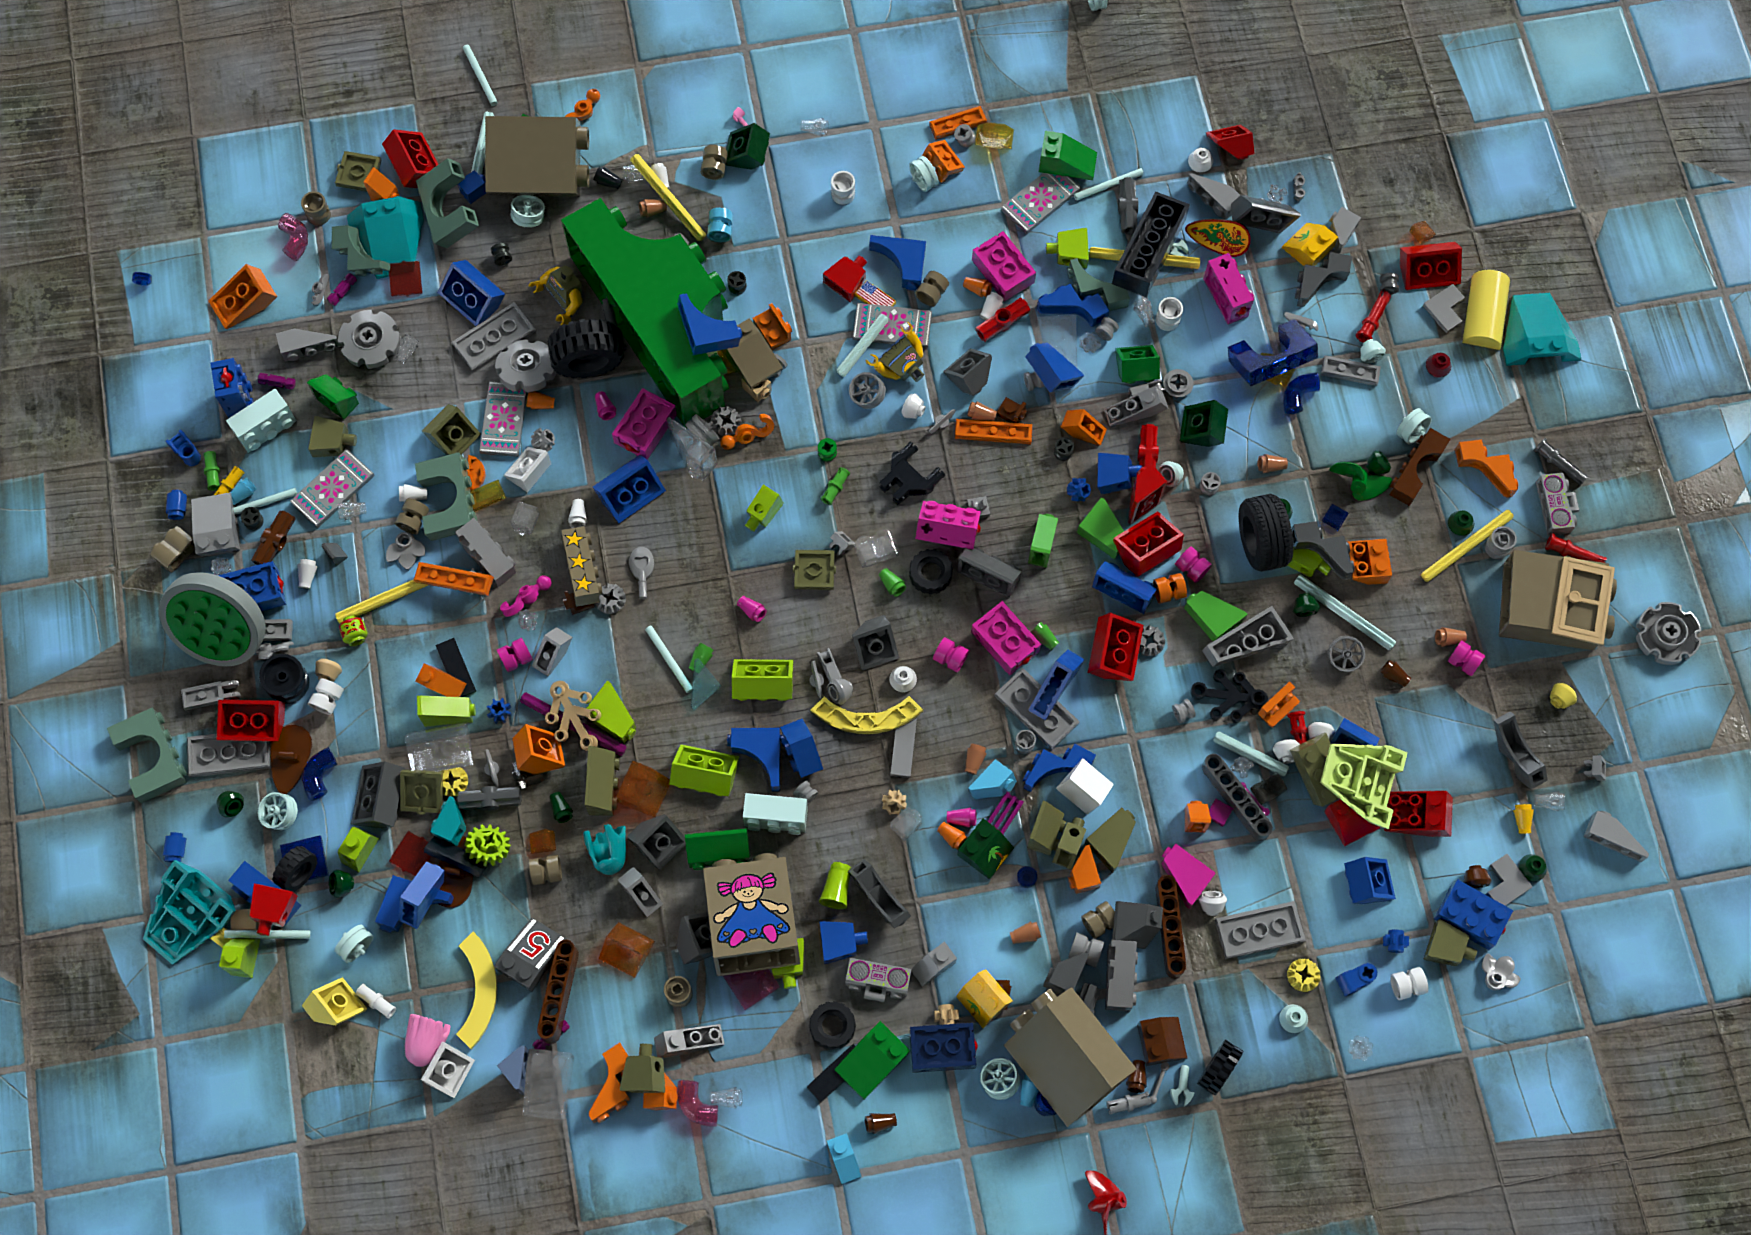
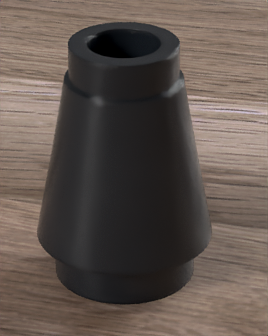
M598 167L593 180L597 181V184L619 189L623 179L606 167Z

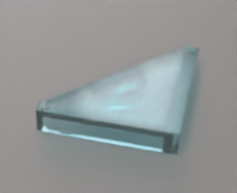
M699 658L694 660L692 710L699 707L721 687L720 683Z

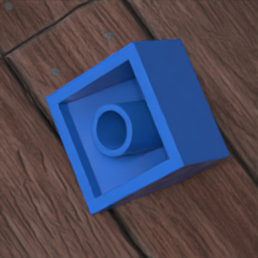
M1344 718L1330 743L1376 746L1380 738Z
M1363 857L1344 863L1345 876L1348 879L1350 888L1349 895L1353 903L1369 904L1396 899L1387 859Z

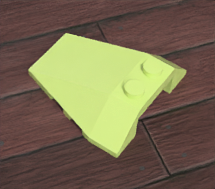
M1330 744L1320 783L1369 823L1389 829L1393 809L1388 808L1387 804L1395 773L1403 772L1408 752L1387 745Z

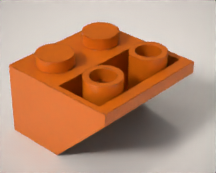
M1387 540L1348 541L1350 546L1349 557L1350 560H1353L1355 567L1352 579L1367 585L1388 583L1392 577Z

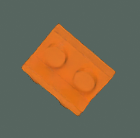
M945 140L928 144L922 154L936 168L935 171L941 183L945 182L948 175L962 172L965 168Z
M773 303L769 304L768 310L753 317L754 324L763 335L771 350L789 342L792 332L790 324L784 322L782 312L778 307L775 308Z
M1290 681L1264 704L1258 713L1271 728L1280 722L1300 702L1292 694L1295 686Z

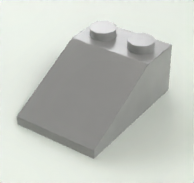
M231 493L191 499L192 534L195 553L200 557L240 550Z

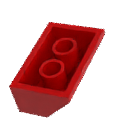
M393 129L382 143L404 187L418 188L416 180L439 165L422 132Z
M1456 242L1401 247L1400 269L1405 289L1412 290L1461 284L1462 247Z
M1153 464L1149 467L1144 466L1137 472L1130 497L1128 523L1130 525L1161 502L1167 480Z
M1157 511L1114 537L1113 541L1124 565L1138 577L1181 551L1184 534Z
M1111 612L1098 617L1087 673L1104 679L1133 681L1144 625Z
M218 700L216 740L279 741L285 719V702Z

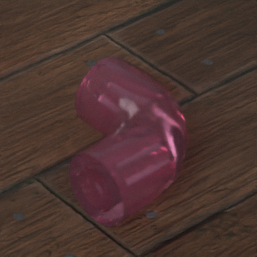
M285 213L278 222V228L289 235V241L282 251L292 260L298 261L308 245V232L300 220L289 213Z
M689 1080L678 1081V1105L683 1114L693 1123L717 1127L718 1105H707L700 1101L698 1097L699 1082Z

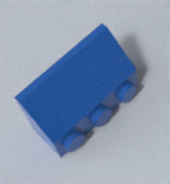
M467 260L451 264L437 292L475 326L487 320L499 308L505 296L502 290Z
M638 455L593 486L599 499L617 523L622 522L666 491L649 461L641 455Z
M1106 561L1097 570L1092 585L1093 588L1142 614H1145L1157 591V588L1152 583L1142 581L1135 574L1125 572L1118 565Z

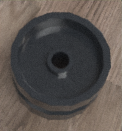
M277 654L270 657L263 663L259 673L261 686L274 701L291 704L299 701L309 688L310 679L307 671L294 656L288 654Z

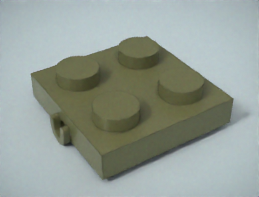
M344 151L341 164L337 165L336 187L367 192L364 180L373 167L379 171L381 158Z
M795 550V565H793V573H795L794 589L834 590V574H836L834 550Z
M419 769L402 770L400 772V811L417 812L419 815L426 812L441 813V806L443 804V772L420 771Z

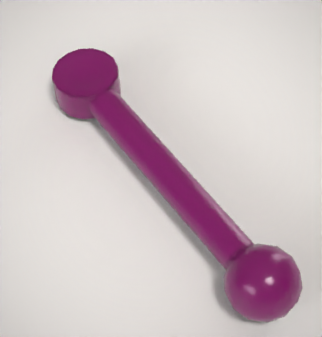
M1241 782L1243 787L1250 794V796L1253 798V800L1256 802L1259 808L1263 811V813L1266 816H1268L1270 814V810L1268 808H1264L1261 805V803L1246 788V784L1244 782Z

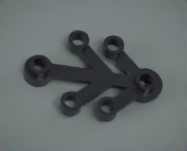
M1222 669L1215 671L1213 679L1221 683L1227 691L1207 689L1206 685L1201 682L1194 683L1190 690L1191 696L1197 700L1204 697L1226 699L1220 706L1214 707L1211 710L1210 717L1213 720H1219L1223 713L1237 702H1247L1239 710H1233L1230 714V720L1238 723L1251 709H1261L1268 702L1267 694L1263 690H1255L1243 672L1235 673L1233 682L1236 685H1241L1248 694L1240 693L1226 677V673ZM1216 674H1222L1223 678H1217ZM1236 676H1241L1243 680L1238 681ZM1195 690H1200L1202 694L1197 695ZM1259 697L1261 702L1257 703L1254 698ZM1213 711H1218L1220 716H1214ZM1233 714H1238L1240 718L1235 719L1233 717Z

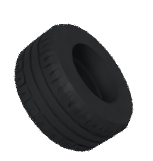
M1273 494L1245 499L1240 504L1238 520L1242 545L1250 565L1255 570L1261 572L1286 567L1292 561L1294 548L1291 524L1283 502L1278 496Z

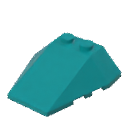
M397 196L361 203L347 215L348 225L359 230L360 242L365 252L374 260L390 263V271H383V274L375 275L376 279L414 272L418 253L417 248L421 237L420 232L424 222L420 202Z
M1550 293L1512 296L1506 337L1503 345L1506 366L1525 365L1528 358L1561 356L1562 362L1581 361L1579 343Z
M177 860L172 862L162 877L161 890L155 899V909L153 914L150 915L143 937L145 942L172 965L223 929L236 911L230 895L201 871Z

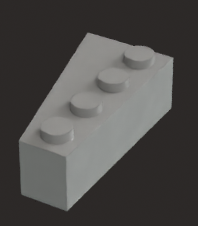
M1273 606L1208 644L1202 652L1212 667L1286 645L1294 638Z

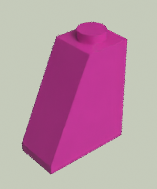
M1175 843L1172 848L1168 846L1162 854L1164 860L1161 865L1167 875L1175 879L1177 892L1185 906L1190 909L1216 873Z

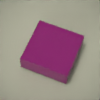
M1215 799L1209 809L1211 820L1223 827L1234 808Z

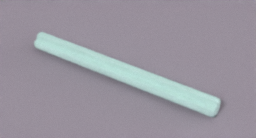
M1299 575L1294 581V584L1314 596L1316 600L1387 650H1391L1396 644L1394 639L1303 575Z

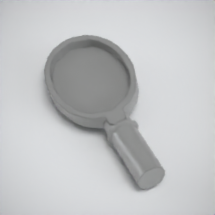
M638 547L630 555L629 567L632 575L638 579L639 599L645 600L647 599L646 579L653 573L654 558L649 549Z

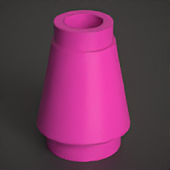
M605 392L596 393L595 400L598 416L605 421L611 420L616 415V407Z
M742 596L737 602V605L752 621L760 622L767 613L763 604L745 596Z
M970 807L947 811V823L969 828L976 826V809H971Z

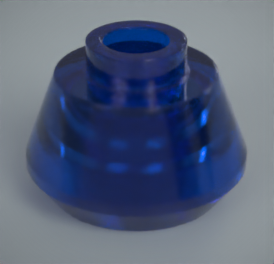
M1038 1091L1034 1102L1036 1111L1042 1116L1056 1115L1057 1113Z

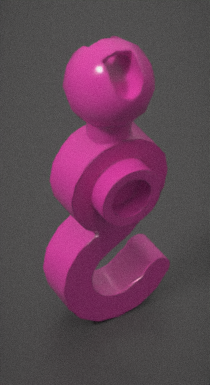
M542 575L538 577L534 586L525 585L521 587L513 605L509 606L507 601H505L500 606L504 616H513L522 610L525 604L534 603L540 590L546 591L551 587V579Z

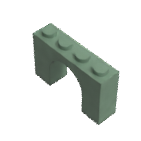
M449 158L416 180L418 193L420 194L427 223L432 234V240L434 244L445 248L450 247L479 227L475 210L465 206H460L444 217L442 204L445 195L451 188L465 179L461 164Z
M458 452L415 463L417 481L424 488L441 483H453L457 488V496L451 507L445 511L422 517L424 533L431 541L456 535L455 532L472 518H475L477 521V516L472 506L475 504L472 493H470L472 482L467 473V469H469L467 458H464Z
M153 707L107 728L113 745L119 751L146 740L155 741L159 744L160 758L154 768L128 780L135 799L140 803L187 783L184 777L187 775L186 770L182 764L179 765L177 760L180 757L175 746L172 747L170 743L172 736L168 729H164L163 723H165V719L162 713H157Z

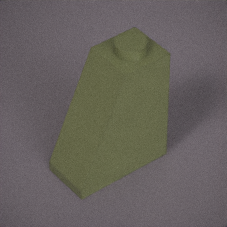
M1122 807L1093 832L1084 843L1085 845H1090L1091 851L1112 873L1117 869L1136 823L1134 815L1129 810L1125 811Z

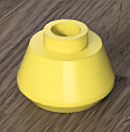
M1554 684L1550 694L1551 704L1558 709H1565L1577 702V695L1567 684Z

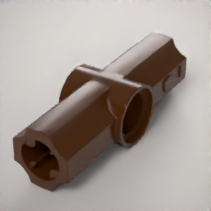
M286 511L278 512L270 528H266L261 535V544L251 559L254 564L260 565L271 562L277 551L283 549L287 540L286 535L296 520L294 516Z

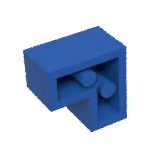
M799 719L781 726L782 735H780V740L788 756H792L793 760L790 761L793 772L797 771L802 778L823 770L813 736L804 720Z

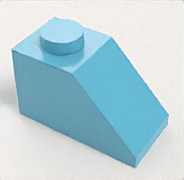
M995 759L968 789L975 800L999 797L1011 791L1017 781L1014 773Z
M847 1133L827 1140V1145L841 1184L862 1177Z

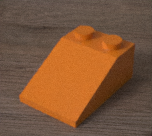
M245 264L208 302L224 328L229 329L267 308L277 298V295L261 269Z

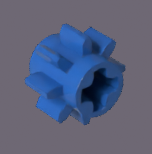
M1072 478V482L1067 486V495L1072 496V501H1085V498L1091 492L1090 485L1086 483L1084 478Z
M503 698L500 701L492 699L493 703L491 706L487 705V709L491 711L487 714L488 718L494 717L495 724L498 721L506 723L505 719L508 716H512L511 712L508 711L511 708L510 703L505 704Z
M1388 930V935L1385 934L1383 936V946H1388V952L1403 953L1404 948L1409 946V936H1404L1403 930Z

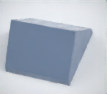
M525 1046L517 1048L497 1065L521 1095H525L531 1054Z

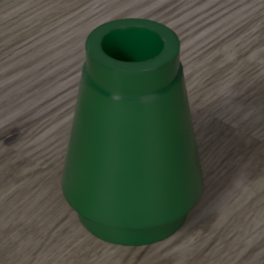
M560 792L552 793L549 798L554 819L558 823H565L571 820L573 817L572 808Z

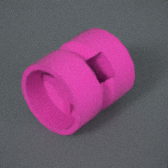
M1191 546L1179 557L1175 566L1182 572L1187 571V576L1194 583H1197L1210 570L1212 564L1206 558H1200V553Z
M522 637L513 641L510 647L505 645L497 649L508 673L517 669L518 664L524 665L533 660Z
M944 637L935 651L933 660L942 665L947 663V668L958 673L969 654V650L961 645L956 647L954 641Z
M1461 640L1447 661L1455 667L1461 666L1463 672L1472 676L1485 658V655L1478 650L1472 651L1471 646Z

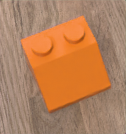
M525 724L512 738L517 769L531 774H539L563 768L565 762L561 742L555 739V733Z

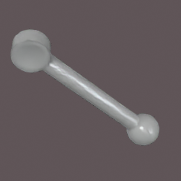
M1167 1062L1161 1064L1160 1076L1154 1092L1150 1096L1151 1104L1157 1102L1156 1096L1165 1072L1170 1067Z

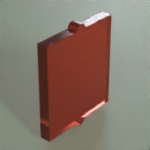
M403 260L401 263L390 264L391 296L405 295L408 297L412 294L423 293L420 261L405 262Z
M408 831L389 862L401 868L402 872L406 871L416 876L426 861L429 862L432 857L424 853V848L429 842L424 837L420 838Z

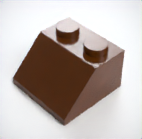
M1158 1017L1139 1021L1137 1027L1146 1066L1187 1059L1178 1017Z

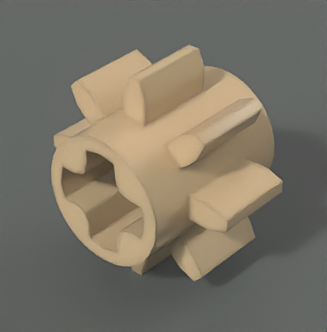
M889 790L888 796L883 795L882 802H884L882 809H886L889 815H900L901 809L906 810V795L902 796L900 790Z
M952 1004L939 1005L938 1011H934V1022H939V1025L955 1024V1021H959V1010H954V1005Z

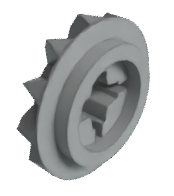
M1180 369L1171 370L1165 375L1163 380V386L1168 395H1172L1176 399L1178 397L1185 398L1186 395L1191 393L1194 385L1191 375ZM1179 378L1181 386L1177 390L1175 383Z
M728 406L719 407L713 412L711 421L714 423L712 425L713 430L722 436L734 435L735 430L742 422L741 416L736 409L729 408ZM729 415H730V422H731V423H730V424H729V423H726V424H724L723 427H722V424H723V419H722V417H723V418H727V417H729Z
M609 583L601 586L600 603H595L596 607L606 614H614L620 611L626 602V595L623 589L616 584ZM613 592V598L616 600H610L607 604V599L604 596H609Z
M1150 625L1143 627L1139 653L1142 655L1155 656L1163 650L1166 640L1164 633L1158 627ZM1154 635L1153 641L1155 643L1151 642L1146 647L1147 640L1144 637L1149 638L1150 636Z

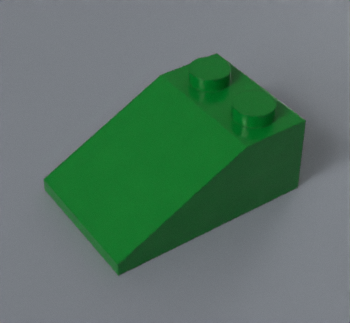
M1045 131L1038 172L1093 180L1097 152L1064 133Z
M880 1021L834 1070L865 1100L908 1056L910 1050Z

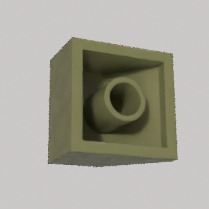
M447 404L422 430L427 438L446 455L458 452L462 454L481 435L461 410L450 404Z
M1043 801L1027 848L1049 856L1052 850L1056 851L1060 841L1056 839L1058 831L1063 832L1066 821L1063 820L1064 813L1048 802Z

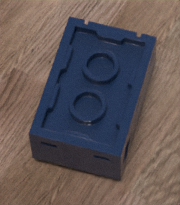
M973 1023L910 1027L912 1073L975 1069L977 1065L975 1056L978 1044L974 1038Z

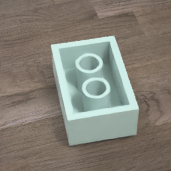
M273 389L227 419L226 422L249 453L258 449L267 440L275 438L282 430L290 428L296 422V419L278 391Z
M745 793L743 821L744 826L748 827V830L760 831V829H768L772 833H780V830L789 831L788 833L793 835H800L801 832L805 833L808 812L807 799Z

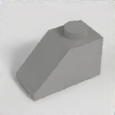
M1341 207L1338 213L1335 211L1329 220L1332 222L1329 230L1338 236L1334 247L1339 254L1361 220L1360 216L1344 207Z
M557 627L545 634L532 667L549 676L566 654L573 637Z
M634 867L618 879L621 886L646 917L663 905L645 878Z
M943 942L922 958L911 969V972L923 987L953 966L957 958L947 944Z

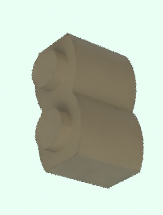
M176 526L166 533L163 541L153 546L150 555L157 563L172 573L195 550L193 538Z

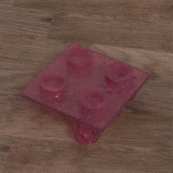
M769 969L723 976L744 1010L780 988Z

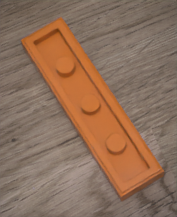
M956 419L955 439L1031 444L1033 424Z
M419 562L413 581L488 596L494 577L487 574Z

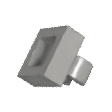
M986 496L967 499L968 508L981 511L980 518L990 517Z
M842 531L834 532L830 537L833 542L829 548L834 549L836 545L840 548L837 555L844 554L845 550H852L856 545Z
M1601 755L1593 756V761H1584L1586 766H1592L1590 771H1584L1587 777L1594 776L1597 781H1606V761Z

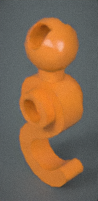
M596 89L588 90L586 94L587 99L578 101L574 106L575 112H571L565 117H576L579 121L590 118L593 114L592 104L600 100L599 91Z
M767 414L759 415L760 420L767 423L763 428H757L750 424L738 426L735 430V435H725L721 438V447L725 450H730L738 441L741 444H748L753 441L755 436H768L774 430L772 418Z

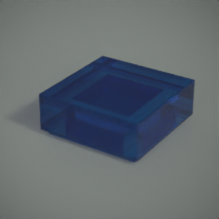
M1331 504L1322 522L1339 531L1349 513Z

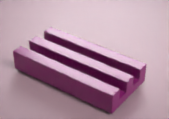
M1009 792L1003 796L988 820L992 824L1006 800L1009 799L1010 802L994 825L998 829L1012 805L1016 803V808L1001 830L998 829L1003 835L1024 804V801L1018 800L1016 796L1010 795Z

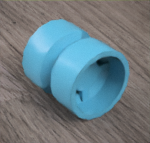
M720 207L709 211L707 237L710 240L727 242L731 239L732 211Z

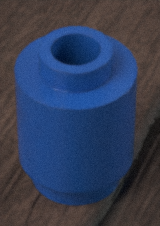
M172 490L167 494L166 513L168 518L173 520L184 519L187 495L181 490Z
M171 832L170 836L165 837L163 850L165 862L172 863L174 860L181 862V859L184 858L187 838L183 837L182 833Z

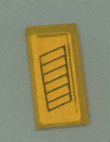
M499 480L470 491L475 501V504L472 505L474 512L506 499Z

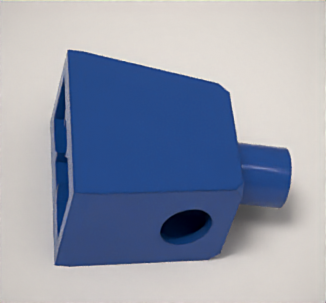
M1098 453L1097 487L1100 493L1107 494L1131 488L1132 477H1137V472L1142 468V465L1132 466V461L1128 455Z
M820 922L824 964L856 956V945L868 944L867 931L854 933L853 923Z

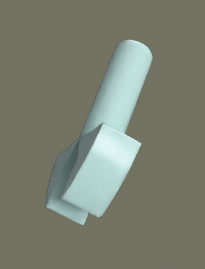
M1181 239L1179 243L1173 244L1170 255L1184 256L1177 250L1188 253V247L1184 240Z
M1182 1065L1180 1068L1179 1087L1176 1090H1170L1175 1105L1178 1104V1095L1183 1092L1185 1096L1184 1107L1194 1096V1092H1189L1187 1089L1189 1066Z

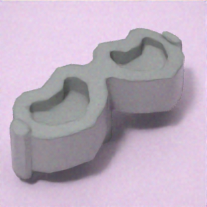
M1298 172L1293 179V187L1295 188L1293 193L1296 201L1302 200L1305 195V191L1302 189L1305 178L1301 172Z

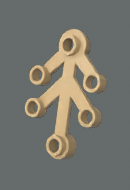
M564 681L554 682L550 688L553 702L550 712L545 716V721L548 724H556L559 721L558 711L561 703L565 708L560 728L554 734L555 739L560 742L568 739V728L571 720L581 738V748L588 751V746L597 747V738L594 735H588L578 715L588 717L591 721H598L601 718V712L598 709H587L572 705L568 698H575L581 703L588 704L592 700V695L586 691L578 692L571 690ZM558 687L562 689L560 694L557 693ZM584 694L587 695L586 701L582 699ZM594 711L597 713L596 718L592 717ZM551 715H554L553 722L550 721ZM560 732L564 734L562 739L559 738ZM586 739H589L590 744L588 746L585 745Z

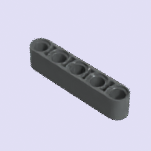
M1217 754L1208 755L1202 765L1204 774L1226 803L1234 808L1233 812L1252 837L1258 841L1266 840L1273 829L1269 819L1224 760ZM1208 762H1215L1217 768H1210ZM1220 778H1227L1229 780V784H1222ZM1232 794H1239L1242 800H1234ZM1245 810H1251L1254 813V817H1248L1245 814ZM1263 826L1266 829V833H1260L1257 827Z

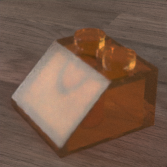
M632 760L616 796L619 804L656 817L669 789L670 779L651 767Z

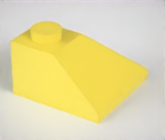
M343 977L313 990L302 1004V1007L314 1022L335 1026L367 1010L366 1006Z

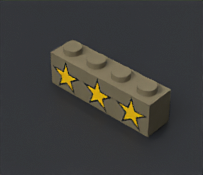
M585 526L561 530L576 607L600 603L599 595L602 594L601 583L596 582L599 574L597 566L593 567L592 561H595L594 550L589 549V545H592L590 533H586Z

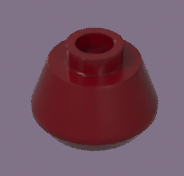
M1445 353L1433 354L1426 360V369L1434 377H1445L1451 371L1452 364L1449 356Z

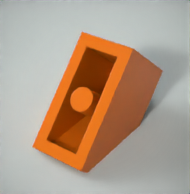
M373 167L364 180L370 200L376 201L399 196L396 185Z
M1084 409L1067 410L1061 428L1072 437L1097 446L1102 444L1107 430Z
M425 663L415 682L446 697H460L467 684Z
M1201 801L1187 803L1184 808L1185 832L1205 833L1211 824L1208 804H1202Z
M1090 845L1084 847L1070 873V877H1068L1070 888L1074 889L1076 894L1097 889L1101 885Z
M665 1073V1093H644V1109L655 1111L676 1109L678 1099L677 1087Z

